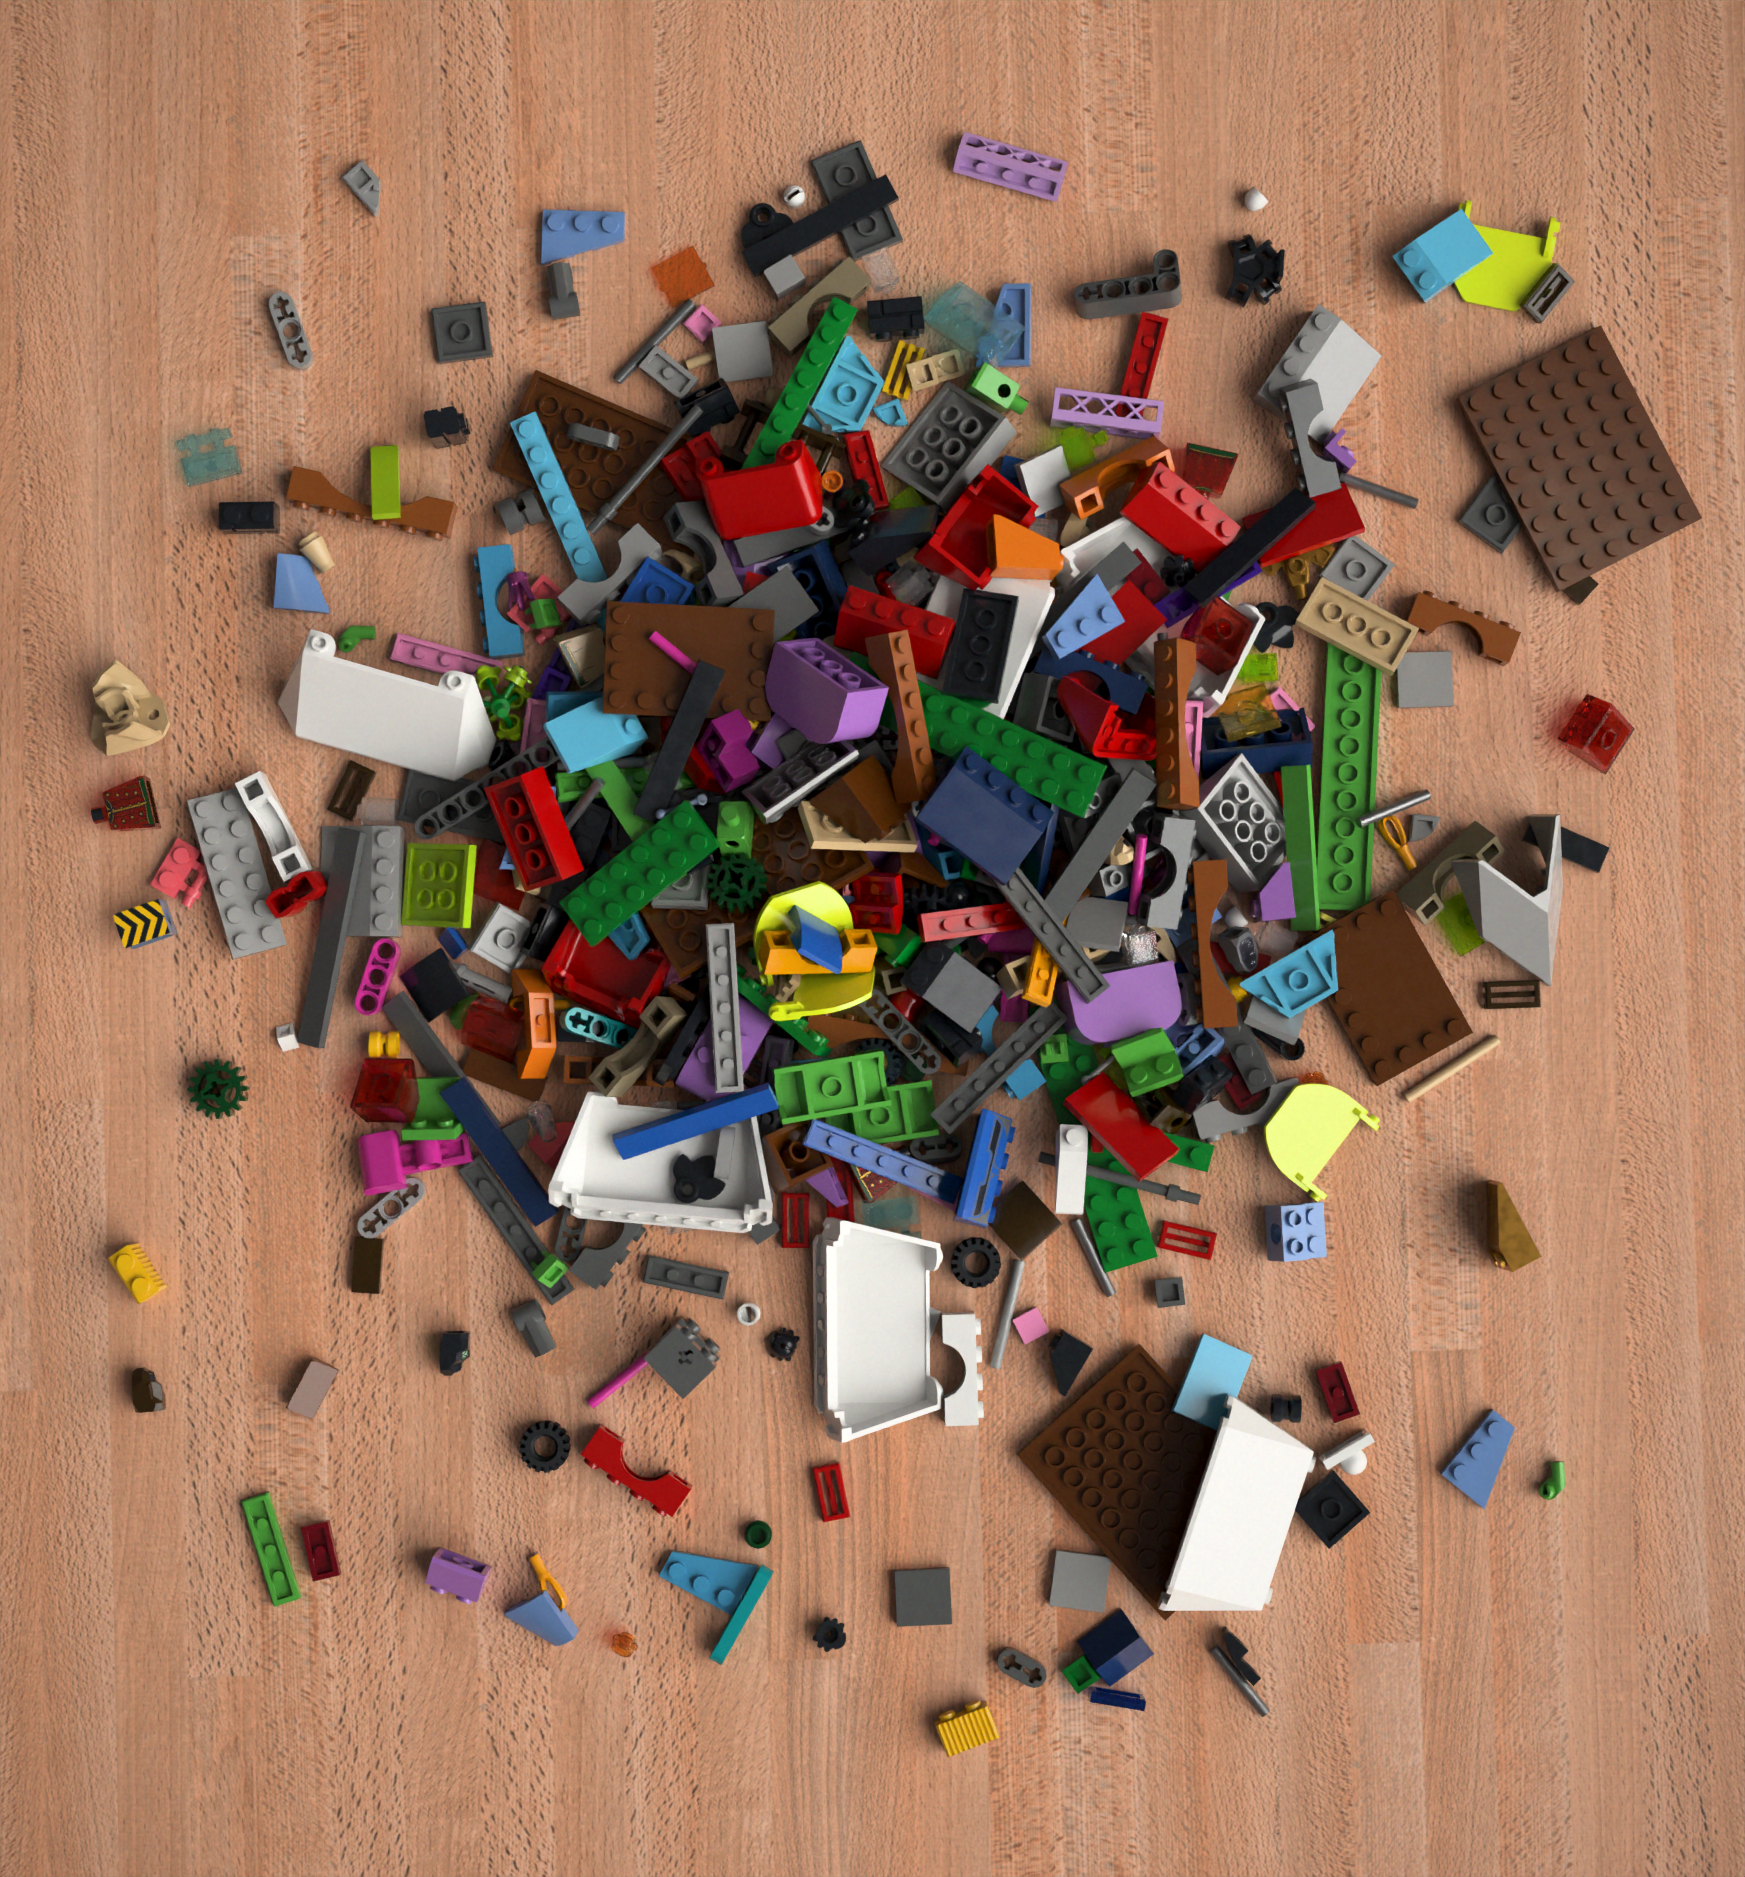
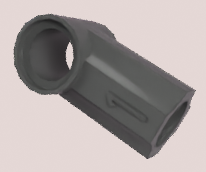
M559 262L546 266L551 293L549 303L552 319L557 320L580 316L577 293L574 292L570 263Z
M536 1298L510 1310L518 1330L523 1332L535 1358L557 1347L545 1322L544 1311Z

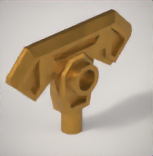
M1329 544L1263 567L1261 570L1266 575L1272 577L1282 567L1290 587L1295 588L1297 601L1305 600L1308 598L1305 586L1309 582V562L1323 568L1335 551V547Z

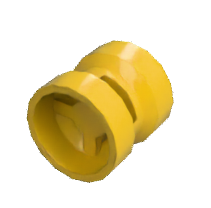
M370 1031L368 1042L369 1057L379 1058L381 1055H387L389 1058H398L400 1053L399 1031H389L387 1034L380 1031Z

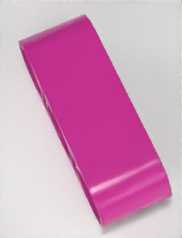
M379 939L372 948L355 998V1008L363 1015H376L384 1006L401 956L400 945L392 939ZM389 943L393 947V954L390 958L385 959L380 951L384 944ZM380 969L384 973V980L381 984L376 985L372 981V974L375 970ZM369 995L376 1002L375 1007L371 1011H367L363 1007V1000Z

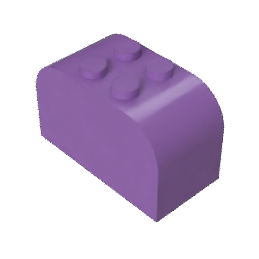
M819 638L775 642L765 682L766 697L771 709L784 719L790 727L796 728L803 733L806 739L819 744L871 736L878 727L889 687Z
M1173 960L1102 974L1110 987L1088 1004L1070 981L1055 985L1059 1009L1068 1018L1063 1023L1064 1030L1071 1039L1083 1045L1102 1043L1103 1048H1108L1123 1038L1138 1036L1151 1028L1162 1027L1165 1030L1176 1022L1182 1008Z
M738 992L744 1077L775 1021L743 994ZM711 1018L675 1083L706 1102L735 1094V1092L715 1093Z

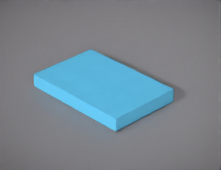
M1201 1334L1171 1411L1217 1431L1220 1417H1227L1228 1409L1223 1407L1226 1395L1228 1393L1237 1398L1253 1355L1206 1334Z

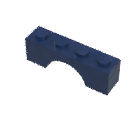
M1046 644L1044 645L1033 673L1050 675L1062 680L1063 676H1068L1075 672L1092 673L1099 677L1106 685L1109 692V701L1119 705L1118 709L1131 715H1136L1149 683L1144 682L1145 676L1130 671L1129 675L1118 671L1119 665L1105 660L1103 664L1093 660L1095 655L1079 649L1078 653L1072 652L1055 661Z

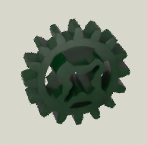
M731 853L730 860L728 861L721 857L722 864L720 866L712 865L715 874L707 875L709 882H711L707 884V889L711 893L712 901L717 902L721 910L727 905L729 913H733L735 908H739L740 913H744V907L747 905L753 910V902L755 900L758 902L763 901L760 892L766 893L768 891L764 884L768 882L766 874H763L765 872L763 865H757L755 857L748 861L745 853H742L740 859H736L734 853ZM733 877L741 884L742 889L734 883Z
M215 1059L214 1066L210 1061L204 1062L205 1070L197 1067L195 1070L198 1077L189 1078L191 1082L195 1083L194 1087L187 1088V1091L194 1092L195 1095L190 1099V1102L199 1103L196 1108L197 1112L206 1109L205 1117H211L214 1112L216 1119H222L223 1112H225L227 1117L233 1116L232 1109L240 1111L242 1107L239 1102L248 1100L243 1095V1091L250 1090L249 1086H243V1082L248 1077L239 1076L242 1068L239 1066L232 1069V1061H226L224 1066H222L221 1059ZM217 1070L228 1073L232 1078L226 1079L221 1077ZM206 1078L205 1088L201 1090L203 1080ZM229 1084L228 1086H225L224 1089L220 1091V1093L209 1094L210 1092L214 1091L213 1089L217 1088V1085ZM236 1088L235 1097L231 1100V1093ZM212 1099L216 1101L220 1108L211 1106L206 1100Z

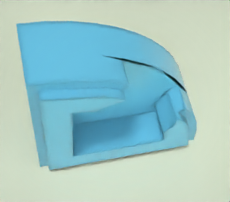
M899 399L873 408L878 419L889 426L904 427L908 425Z

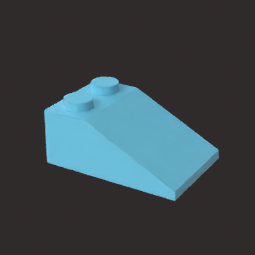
M1460 209L1416 238L1392 257L1423 302L1427 303L1491 256L1493 252L1464 211Z
M602 696L544 723L543 728L569 774L635 753L648 738L637 716L602 714Z

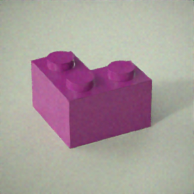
M739 709L712 720L696 746L697 751L725 793L752 781L760 768L756 757L750 753L745 745L753 730L747 718L743 717Z

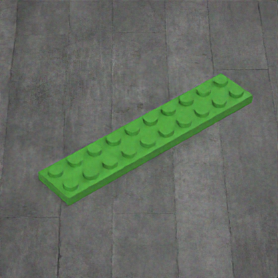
M1328 642L1326 645L1316 847L1319 909L1353 911L1371 899L1374 823L1359 828L1355 819L1375 810L1382 671Z

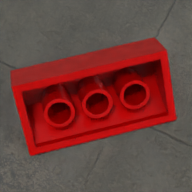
M1160 461L1141 470L1119 511L1122 516L1174 557L1176 554H1183L1184 560L1191 558L1194 562L1192 569L1195 570L1197 575L1233 543L1241 528L1240 525Z
M849 585L839 611L833 645L851 652H859L868 657L865 638L908 630L916 673L938 680L954 638L956 625L952 618Z
M543 766L484 788L525 892L564 880L584 870Z

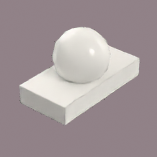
M1362 1430L1320 1455L1319 1460L1327 1470L1340 1463L1344 1472L1350 1475H1357L1367 1465V1458L1362 1449L1375 1441L1367 1430Z

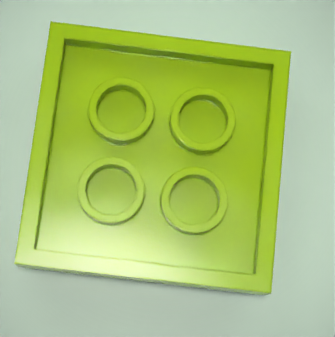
M407 844L401 925L470 928L476 845Z

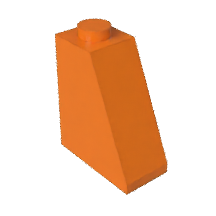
M993 514L985 525L988 567L992 569L989 575L992 577L1053 580L1062 570L1064 558L1060 554L1058 543L1001 515Z

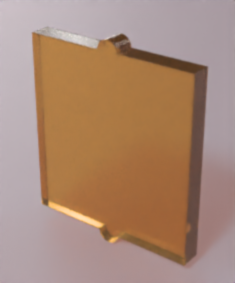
M694 246L651 268L660 284V291H664L672 308L686 302L688 298L691 299L715 286L706 270V263H702Z

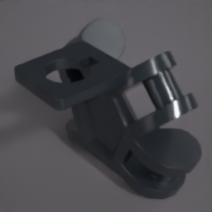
M1250 234L1244 235L1243 239L1239 241L1234 239L1228 241L1230 253L1234 258L1233 282L1225 299L1230 301L1232 298L1240 302L1239 306L1244 308L1252 291H1254L1256 298L1263 305H1266L1270 301V296L1282 291L1279 283L1283 278L1285 250L1280 249L1277 253L1273 249V243L1270 239L1256 249ZM1246 249H1247L1248 252H1245V253H1242V254H1241L1240 251H1243V250H1246ZM1265 279L1267 285L1262 288L1259 284ZM1238 282L1249 286L1246 293L1236 288Z

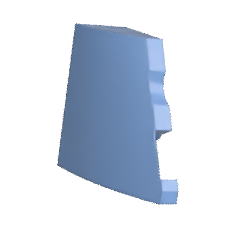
M277 553L274 608L330 614V608L314 575L310 560L304 556Z
M546 1590L529 1600L524 1599L504 1613L507 1618L554 1646L568 1643L575 1638L579 1631L565 1609L559 1610Z

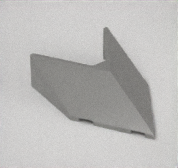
M1532 814L1528 818L1546 867L1541 869L1542 875H1545L1544 885L1535 888L1537 892L1535 895L1531 896L1484 860L1455 859L1451 861L1479 937L1495 945L1502 954L1527 972L1535 974L1541 979L1542 983L1551 986L1563 893L1560 814Z

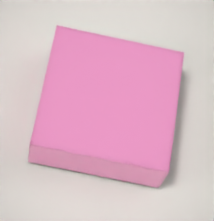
M701 304L683 325L704 344L712 336L711 328L720 327L722 322Z
M1037 1307L1012 1319L1024 1344L1049 1332Z

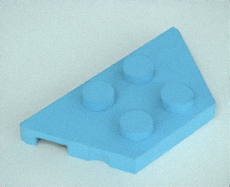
M846 336L812 404L813 409L825 424L831 425L832 432H860L885 383L850 336ZM808 411L802 424L822 432V427Z
M1333 930L1239 983L1240 986L1288 1018L1295 1016L1338 991Z

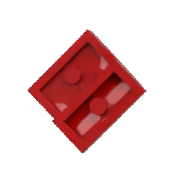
M706 431L688 441L681 449L661 459L659 464L684 502L705 500L696 476V460L708 457L719 459L722 451L709 431ZM724 468V473L731 472V470Z
M869 872L853 881L855 901L848 904L853 928L871 929L872 932L898 934L901 929L903 916L901 874Z

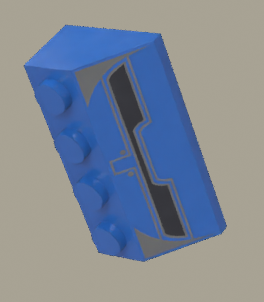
M984 1108L979 1112L953 1221L984 1229L988 1223L993 1224L996 1207H993L992 1203L994 1196L999 1197L1003 1181L998 1180L1000 1170H1006L1009 1154L1005 1153L1007 1142L1012 1143L1016 1128L1011 1126V1118Z

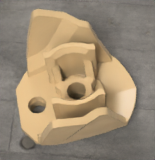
M117 660L112 661L100 671L98 677L92 683L95 715L91 724V741L101 753L110 756L151 745L166 736L170 727V721L162 698L151 693L132 671Z

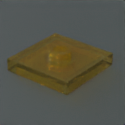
M1264 683L1227 694L1224 703L1215 711L1228 743L1281 727L1279 716Z

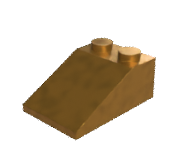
M1494 1180L1486 1182L1488 1245L1491 1249L1488 1255L1495 1267L1499 1266L1501 1269L1514 1272L1542 1256L1503 1183Z

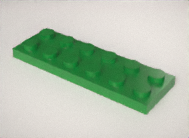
M685 800L559 903L590 946L594 947L721 846V844L689 800Z
M736 962L738 991L769 1016L770 1006L780 1001L770 993L767 994L765 991L768 988L765 985H761L758 979L746 976L747 970ZM805 1018L775 1021L812 1054L827 1058L833 1050L827 1044L830 1040L818 1030L814 1031L806 1027L809 1022Z

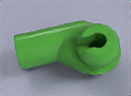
M480 994L470 995L454 1005L450 1014V1023L453 1024L455 1029H464L468 1025L466 1019L468 1012L483 1005Z
M1564 1461L1550 1462L1551 1476L1539 1488V1495L1543 1499L1551 1500L1565 1488Z

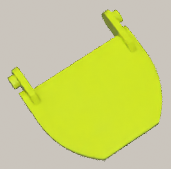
M1472 201L1460 202L1458 206V211L1462 209L1468 218ZM1550 216L1544 238L1474 225L1493 254L1454 282L1464 302L1512 312L1522 308L1520 306L1521 302L1551 266L1556 237L1553 234L1554 232H1559L1561 222L1556 221V217Z
M817 881L770 896L756 920L753 935L757 967L759 972L762 971V974L758 975L761 985L766 984L767 987L774 985L773 976L764 975L758 957L764 931L791 930L793 932L796 927L788 912L794 905L834 926L838 935L844 929H854L852 916L846 902L831 886Z
M872 966L870 973H839L838 975L835 973L801 974L800 986L795 990L793 1001L773 1003L769 1008V1016L775 1021L797 1020L802 1016L837 1012L862 1003L872 997L875 966Z
M1304 1083L1294 1085L1264 1125V1138L1268 1153L1276 1167L1305 1192L1311 1190L1312 1193L1309 1196L1319 1202L1320 1199L1325 1200L1327 1195L1312 1184L1313 1180L1359 1119L1375 1131L1379 1128L1377 1124L1380 1120L1373 1114L1369 1117L1366 1116L1368 1111L1335 1087L1320 1083Z

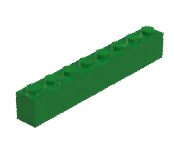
M833 297L741 469L775 463L777 449L782 444L790 441L858 311L857 308Z

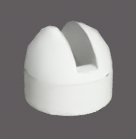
M791 185L785 189L783 199L786 206L797 209L804 204L805 193L801 187ZM796 191L800 192L790 200L787 198Z
M1252 187L1245 196V205L1251 211H1258L1268 203L1267 199L1255 187Z
M1237 906L1231 908L1225 916V922L1229 928L1235 926L1244 927L1248 924L1247 919Z
M752 1302L743 1304L737 1311L738 1320L747 1326L756 1323L761 1314L760 1308ZM748 1307L751 1308L755 1319H752Z

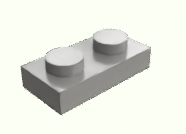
M657 345L639 365L643 372L678 400L687 396L699 382L698 378Z

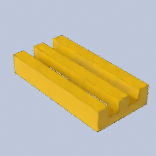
M899 340L882 389L883 394L908 402L912 390L910 378L904 394L899 392L907 371L906 364H909L912 353L918 354L915 361L921 360L924 356L925 348H919L911 343L907 344L905 341ZM902 350H907L895 388L891 390L889 388Z

